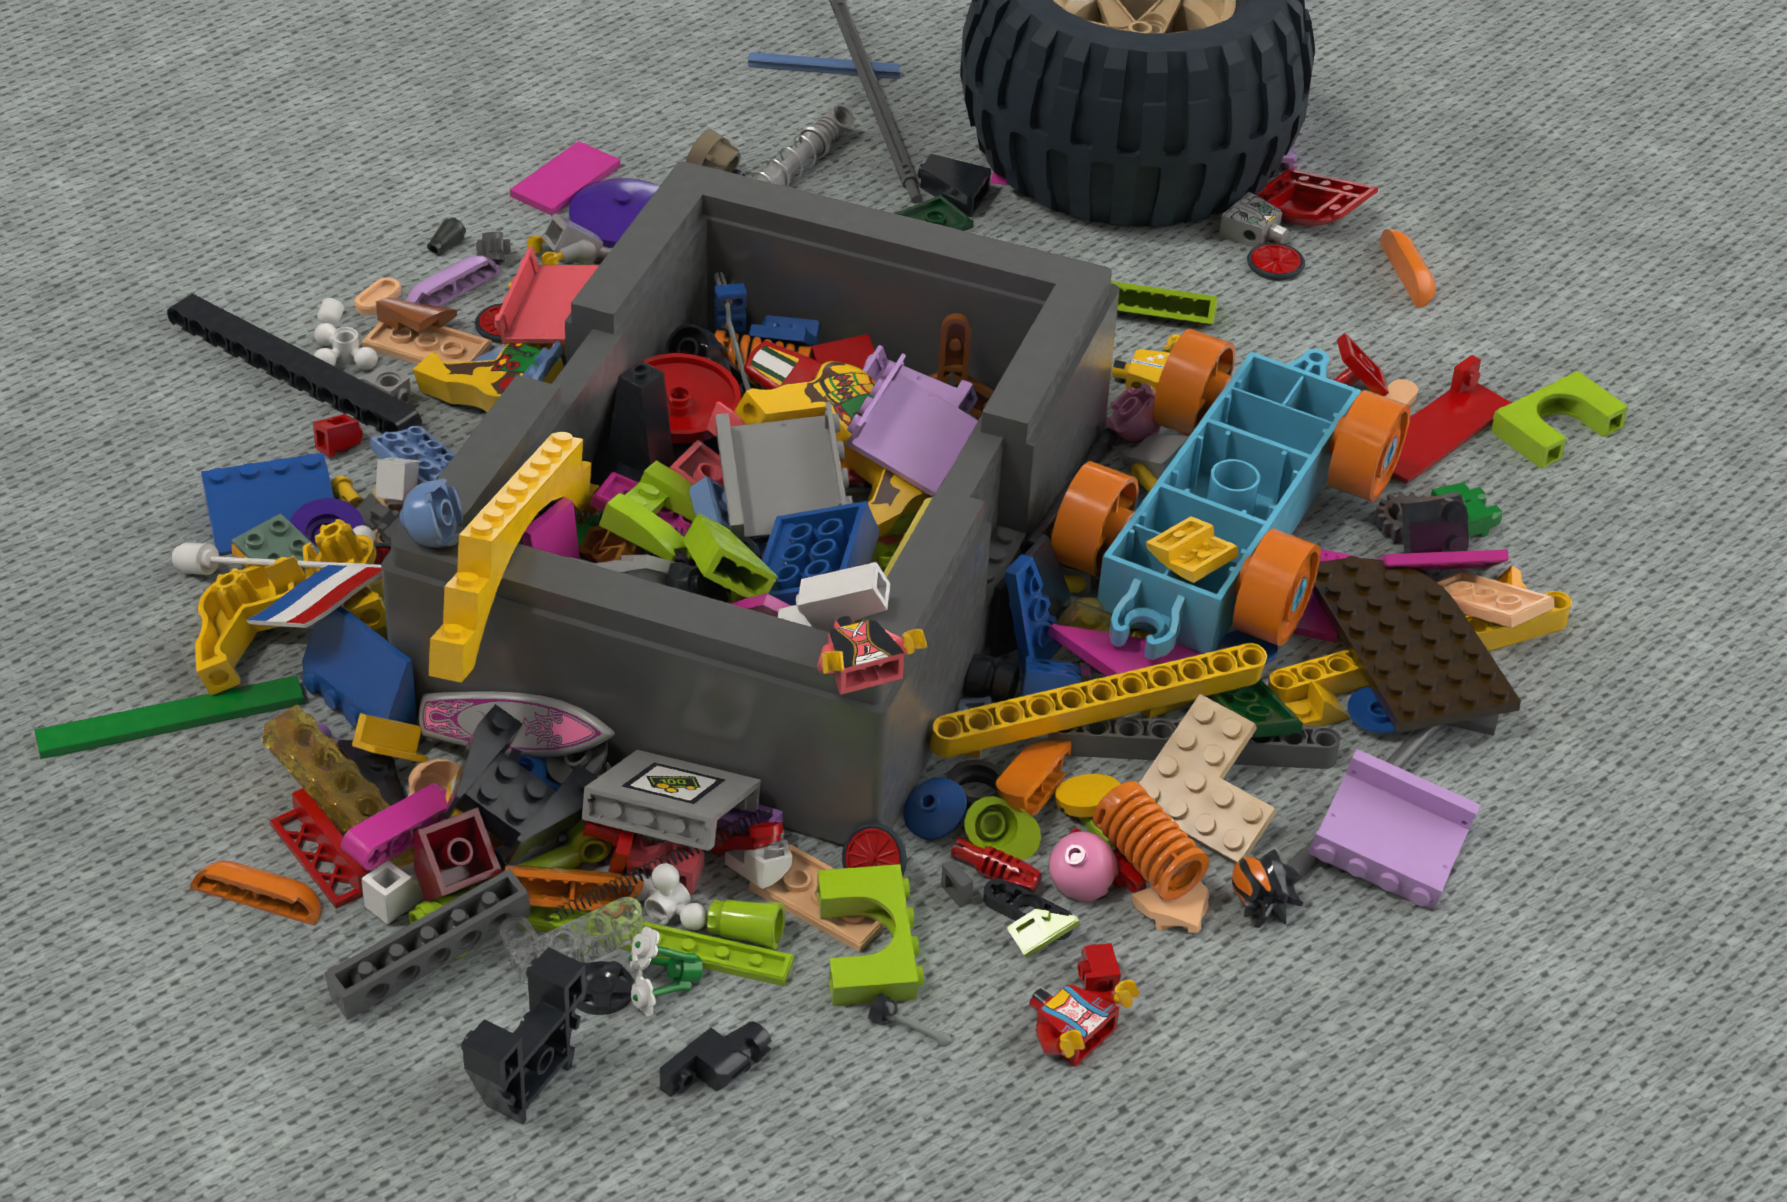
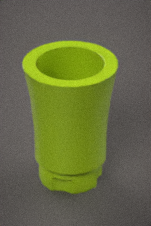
M728 899L726 901L714 900L708 910L707 931L709 934L721 935L722 938L741 940L777 950L784 931V903L743 902Z

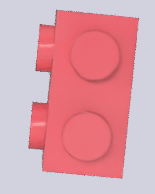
M637 833L626 863L627 872L632 873L633 869L638 870V867H643L645 863L649 865L650 861L655 862V858L660 859L662 855L666 856L667 853H672V850L677 851L678 847L683 848V844ZM684 846V850L689 857L688 860L685 858L682 849H679V854L683 862L679 860L675 851L673 856L677 861V865L674 864L670 854L667 855V858L671 865L678 870L679 882L685 886L689 894L693 895L704 868V851L699 849L700 854H697L695 847L690 846L694 853V857H692L689 848ZM662 857L663 863H667L666 858ZM658 859L656 860V864L660 865L661 862ZM651 862L650 866L654 870L656 868L655 864ZM645 865V870L651 877L652 874L650 872V869L647 865ZM639 868V872L644 873V870Z

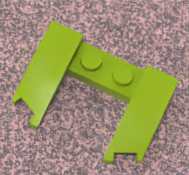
M655 461L644 471L641 481L626 495L619 492L606 504L599 526L663 559L674 561L676 557L674 550L682 553L688 559H693L682 541L684 537L670 524L656 515L663 507H666L694 521L696 515L689 488L693 484L674 470Z

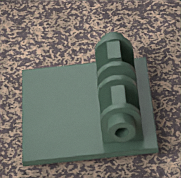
M281 513L231 540L247 558L278 559L280 557L289 558L295 556L297 561H304L303 546L311 542ZM312 543L316 552L319 553L320 550Z

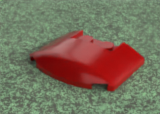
M1289 168L1269 182L1266 188L1256 194V196L1280 209L1282 212L1281 220L1300 226H1321L1343 218L1376 194L1378 187Z

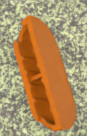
M1385 229L1380 238L1381 247L1416 308L1426 306L1434 298L1436 292L1435 280L1412 240L1405 233L1394 229Z
M1046 740L1033 743L1024 748L997 779L996 788L999 797L1004 799L1014 810L1021 813L1024 810L1031 816H1035L1055 793L1057 787L1066 776L1065 772L1060 771L1063 767L1064 756H1071V741Z
M222 860L206 865L196 874L190 884V889L313 926L316 925L321 915L320 900L313 889L305 883L234 861Z
M505 866V870L510 868L527 890L530 905L557 908L558 905L563 906L564 902L569 904L570 899L574 900L576 896L580 898L581 894L586 895L587 891L592 892L593 888L598 890L599 885L609 884L610 880L615 881L616 877L620 878L622 875L611 872L542 866ZM628 875L633 886L629 892L627 890V886H629L627 879L622 876L626 890L622 887L621 881L616 879V883L621 891L620 893L617 891L615 883L611 881V887L615 895H612L609 886L605 884L609 898L606 897L603 888L599 887L603 901H601L598 892L593 890V894L598 902L597 904L590 893H588V898L592 906H589L584 895H582V901L586 909L583 908L578 898H576V903L580 910L619 911L630 904L641 893L644 880L642 882L640 878H636L638 884H635L633 877ZM570 901L572 909H576L575 903ZM564 904L566 909H570L567 904Z

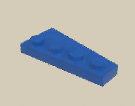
M1021 554L1005 571V582L1008 588L1009 607L1012 612L1014 635L1016 636L1018 660L1020 661L1023 674L1025 656L1050 660L1063 645L1048 635L1050 625L1059 624L1056 617L1051 616L1048 611L1051 605L1048 596L1041 593L1043 582L1034 559L1031 556Z

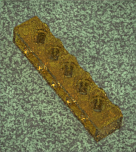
M298 705L264 724L262 743L344 834L355 825L390 807L381 797L377 786L373 783H368L360 774L356 763L351 759H347L339 751L335 740L330 736H326L318 728L314 717L309 713H305ZM341 790H347V791H349L350 793H345V792H342ZM414 846L389 861L398 867L414 862Z

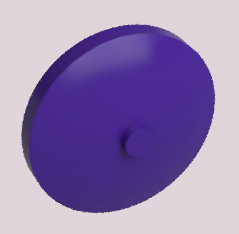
M615 178L593 183L580 190L572 198L568 210L569 221L595 233L603 241L604 247L613 248L659 188V185L633 178Z

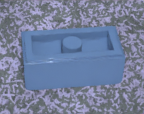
M705 476L689 488L695 515L697 516L700 513L730 530L725 489L710 477Z

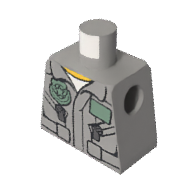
M1248 192L1222 214L1219 236L1255 247L1267 243L1269 240L1284 244L1289 236V230L1280 226L1282 217L1280 209Z

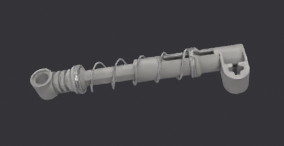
M843 104L835 105L820 117L815 124L806 126L799 135H795L793 138L794 150L790 147L781 148V162L775 159L768 160L767 167L762 172H755L753 178L789 187V183L798 181L802 176V172L811 169L816 159L824 157L830 150L831 144L852 127L854 116L851 110ZM797 137H799L798 139H799V143H800V145H798V146L796 145V141H795ZM783 150H791L792 152L788 156L783 158ZM808 158L813 159L812 164L803 169L802 163ZM795 170L800 171L799 176L791 181V174Z

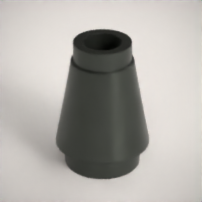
M454 217L443 220L427 244L428 250L440 256L464 240V235L466 234L465 226Z

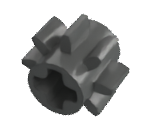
M502 232L483 233L482 240H477L476 242L477 256L483 255L493 261L504 262L505 255H509L511 252L510 239H503Z

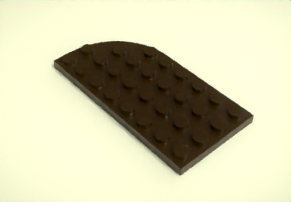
M1348 556L1343 559L1320 561L1312 592L1398 733L1519 711L1520 698L1456 601L1443 586L1409 567H1386L1383 560Z

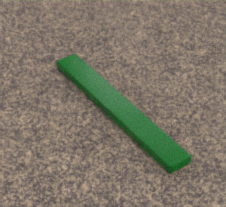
M296 675L228 689L212 696L204 694L35 729L34 732L40 759L303 705L305 703Z

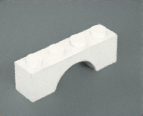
M388 860L362 878L364 906L387 924H390L424 899L414 871V862L398 867Z

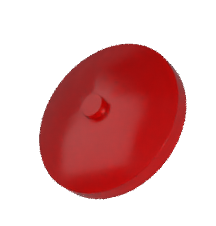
M684 353L661 354L641 360L664 372L672 443H694L697 440L704 441L715 437L714 434L707 430V426L716 402H721L736 413L735 409L741 401V390L735 377L722 365L705 357Z

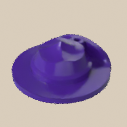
M335 498L311 501L300 507L289 521L316 547L315 535L320 534V527L323 524L327 526L334 523L336 519H341L345 523L350 524L352 529L360 525L365 526L360 512L354 506Z

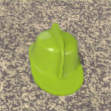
M995 796L982 797L975 801L967 810L964 827L969 840L973 844L982 848L992 846L1021 860L1031 858L1038 850L1041 841L1040 827L1035 818L1026 811L1018 812L1010 807L1004 799ZM986 838H995V840H987Z

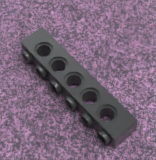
M510 868L325 972L329 995L347 1020L351 1019L529 917L531 911L527 890Z

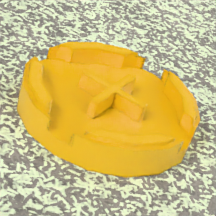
M1082 774L1071 777L1062 782L1056 789L1057 807L1059 809L1064 808V813L1073 817H1093V813L1101 799L1113 788L1120 785L1117 779L1103 774Z

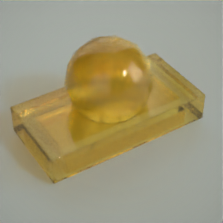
M1085 597L1080 601L1074 600L1057 622L1058 625L1109 633L1113 613L1105 611L1102 603L1096 598Z

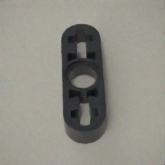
M1002 878L991 879L984 886L983 901L985 905L1014 921L1027 915L1019 910L1023 906H1031L1035 909L1046 910L1059 915H1072L1070 911ZM1073 929L1056 940L1068 938L1072 934Z

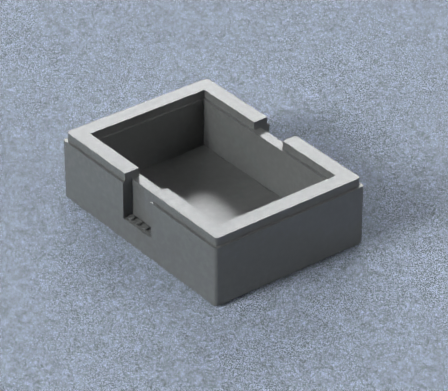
M679 162L571 302V313L564 321L566 365L554 382L550 384L516 375L437 480H447L445 483L447 487L453 486L461 502L463 523H457L455 534L461 533L552 433L566 432L575 438L583 439L582 461L592 463L602 439L609 435L611 431V414L614 410L618 376L643 359L665 354V346L669 336L682 325L694 324L711 331L715 335L714 308L716 306L714 302V286H716L714 275L716 273H719V277L720 272L724 274L727 285L744 283L747 290V308L744 309L746 312V331L735 332L739 334V349L742 336L749 335L751 324L762 325L767 315L817 320L821 323L817 345L869 334L874 349L876 350L879 345L883 346L888 360L897 362L903 353L906 355L903 366L930 376L938 371L942 322L946 316L959 313L966 316L971 322L968 375L991 388L994 392L983 409L980 419L975 418L979 421L887 576L890 582L887 610L866 616L861 621L875 620L884 630H888L901 638L907 631L923 629L927 648L915 649L914 653L904 655L903 679L840 695L834 675H823L817 668L822 647L828 644L829 632L528 547L523 544V537H521L498 586L486 621L473 670L462 683L429 676L430 638L443 624L445 585L457 573L459 541L453 546L427 548L416 543L402 526L391 539V551L381 563L388 642L412 660L417 717H419L420 703L425 693L471 691L519 692L563 700L594 715L614 731V736L607 740L608 751L602 767L607 762L611 767H614L636 750L761 779L759 804L783 811V827L844 845L848 836L863 824L881 823L893 829L909 795L915 788L933 753L929 743L934 721L942 715L955 712L965 693L966 678L973 657L975 655L984 656L991 644L995 586L1005 577L1007 568L1022 554L1021 544L1038 525L1105 428L1119 287L1111 283L1112 270L1106 266L690 162ZM729 332L726 333V337L730 338ZM751 338L748 357H749L750 352H751V346H752L753 338ZM950 371V379L946 384L953 387L956 385L955 372ZM546 505L542 510H540V513H545L548 509H550V505ZM538 512L537 515L534 517V519L532 520V522H533L534 520H536L539 516H541V515L539 514V512Z

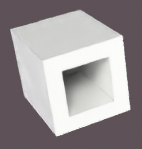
M395 457L377 460L375 497L387 498V503L403 504L409 491L418 485L419 461Z

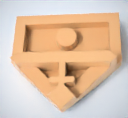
M1201 881L1188 893L1173 900H1164L1152 887L1131 894L1132 903L1136 909L1149 919H1155L1156 930L1159 931L1174 926H1183L1184 929H1188V933H1199L1202 928V918L1209 912V891Z

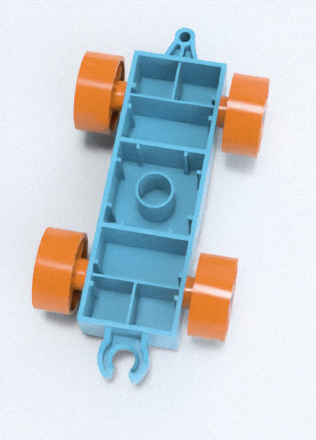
M1187 329L1176 341L1162 370L1154 398L1153 420L1155 424L1182 434H1189V438L1137 510L1139 485L1136 477L1092 461L1084 464L1072 480L1063 498L1054 524L1051 545L1057 560L1061 564L1095 577H1100L1096 612L1111 618L1109 637L1114 646H1123L1128 639L1130 628L1154 634L1148 635L1146 638L1144 655L1148 659L1154 660L1166 656L1174 648L1175 643L1205 654L1216 650L1233 624L1235 630L1281 647L1290 639L1304 613L1316 580L1321 557L1319 545L1291 534L1327 480L1329 487L1370 502H1375L1381 496L1393 474L1404 445L1410 421V406L1367 390L1361 392L1359 389L1326 378L1329 355L1319 349H1309L1304 352L1302 357L1289 364L1250 352L1232 376L1236 355L1234 344L1193 329ZM1190 516L1212 524L1215 537L1233 543L1238 547L1237 558L1194 583L1171 571L1146 548L1147 541Z

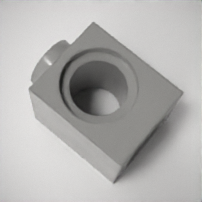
M384 364L363 378L364 382L407 404L411 400L410 378Z

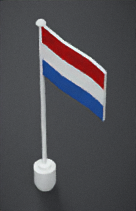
M186 542L177 546L172 553L174 567L184 574L210 575L215 572L219 563L272 565L276 560L219 557L216 547L209 543ZM298 561L301 567L323 569L299 583L268 608L247 619L248 624L307 628L330 614L359 590L382 576L381 565Z

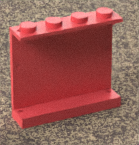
M529 247L524 259L520 261L519 270L512 279L508 294L504 296L499 314L495 316V328L500 333L502 343L554 344L558 341L561 344H565L564 321L571 313V302L599 265H538L534 249Z

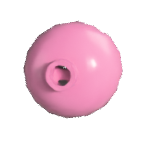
M1145 382L1136 390L1132 386L1129 387L1111 405L1114 412L1111 418H1106L1107 427L1112 429L1122 439L1130 442L1143 441L1147 436L1157 435L1161 430V426L1155 424L1153 420V404L1156 391Z
M1086 831L1073 832L1061 838L1053 847L1049 857V873L1056 888L1065 896L1077 901H1094L1106 895L1108 892L1107 888L1113 883L1115 876H1118V859L1110 844L1097 834Z

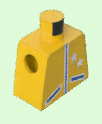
M1136 350L1131 363L1115 360L1112 377L1125 379V390L1131 386L1136 390L1145 382L1156 391L1170 352Z

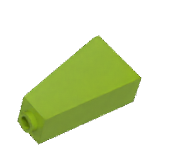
M700 513L697 514L682 540L704 577L745 598L769 593L778 577L727 527Z

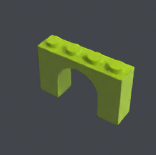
M1576 371L1547 386L1541 387L1525 397H1521L1505 407L1499 408L1493 416L1491 432L1542 469L1562 459L1566 437L1540 417L1551 414L1567 415L1578 419L1600 436L1605 437L1624 426L1628 406L1581 372Z
M901 865L818 870L816 892L820 919L850 916L869 917L883 924L893 938L888 946L874 954L830 958L828 980L832 1006L872 1003L879 993L890 997L894 1001L917 999L918 987L924 985L922 965H916L915 957L919 956V942L917 935L911 936L910 927H914V910L912 906L907 907L906 898H910V886L908 877L902 878Z

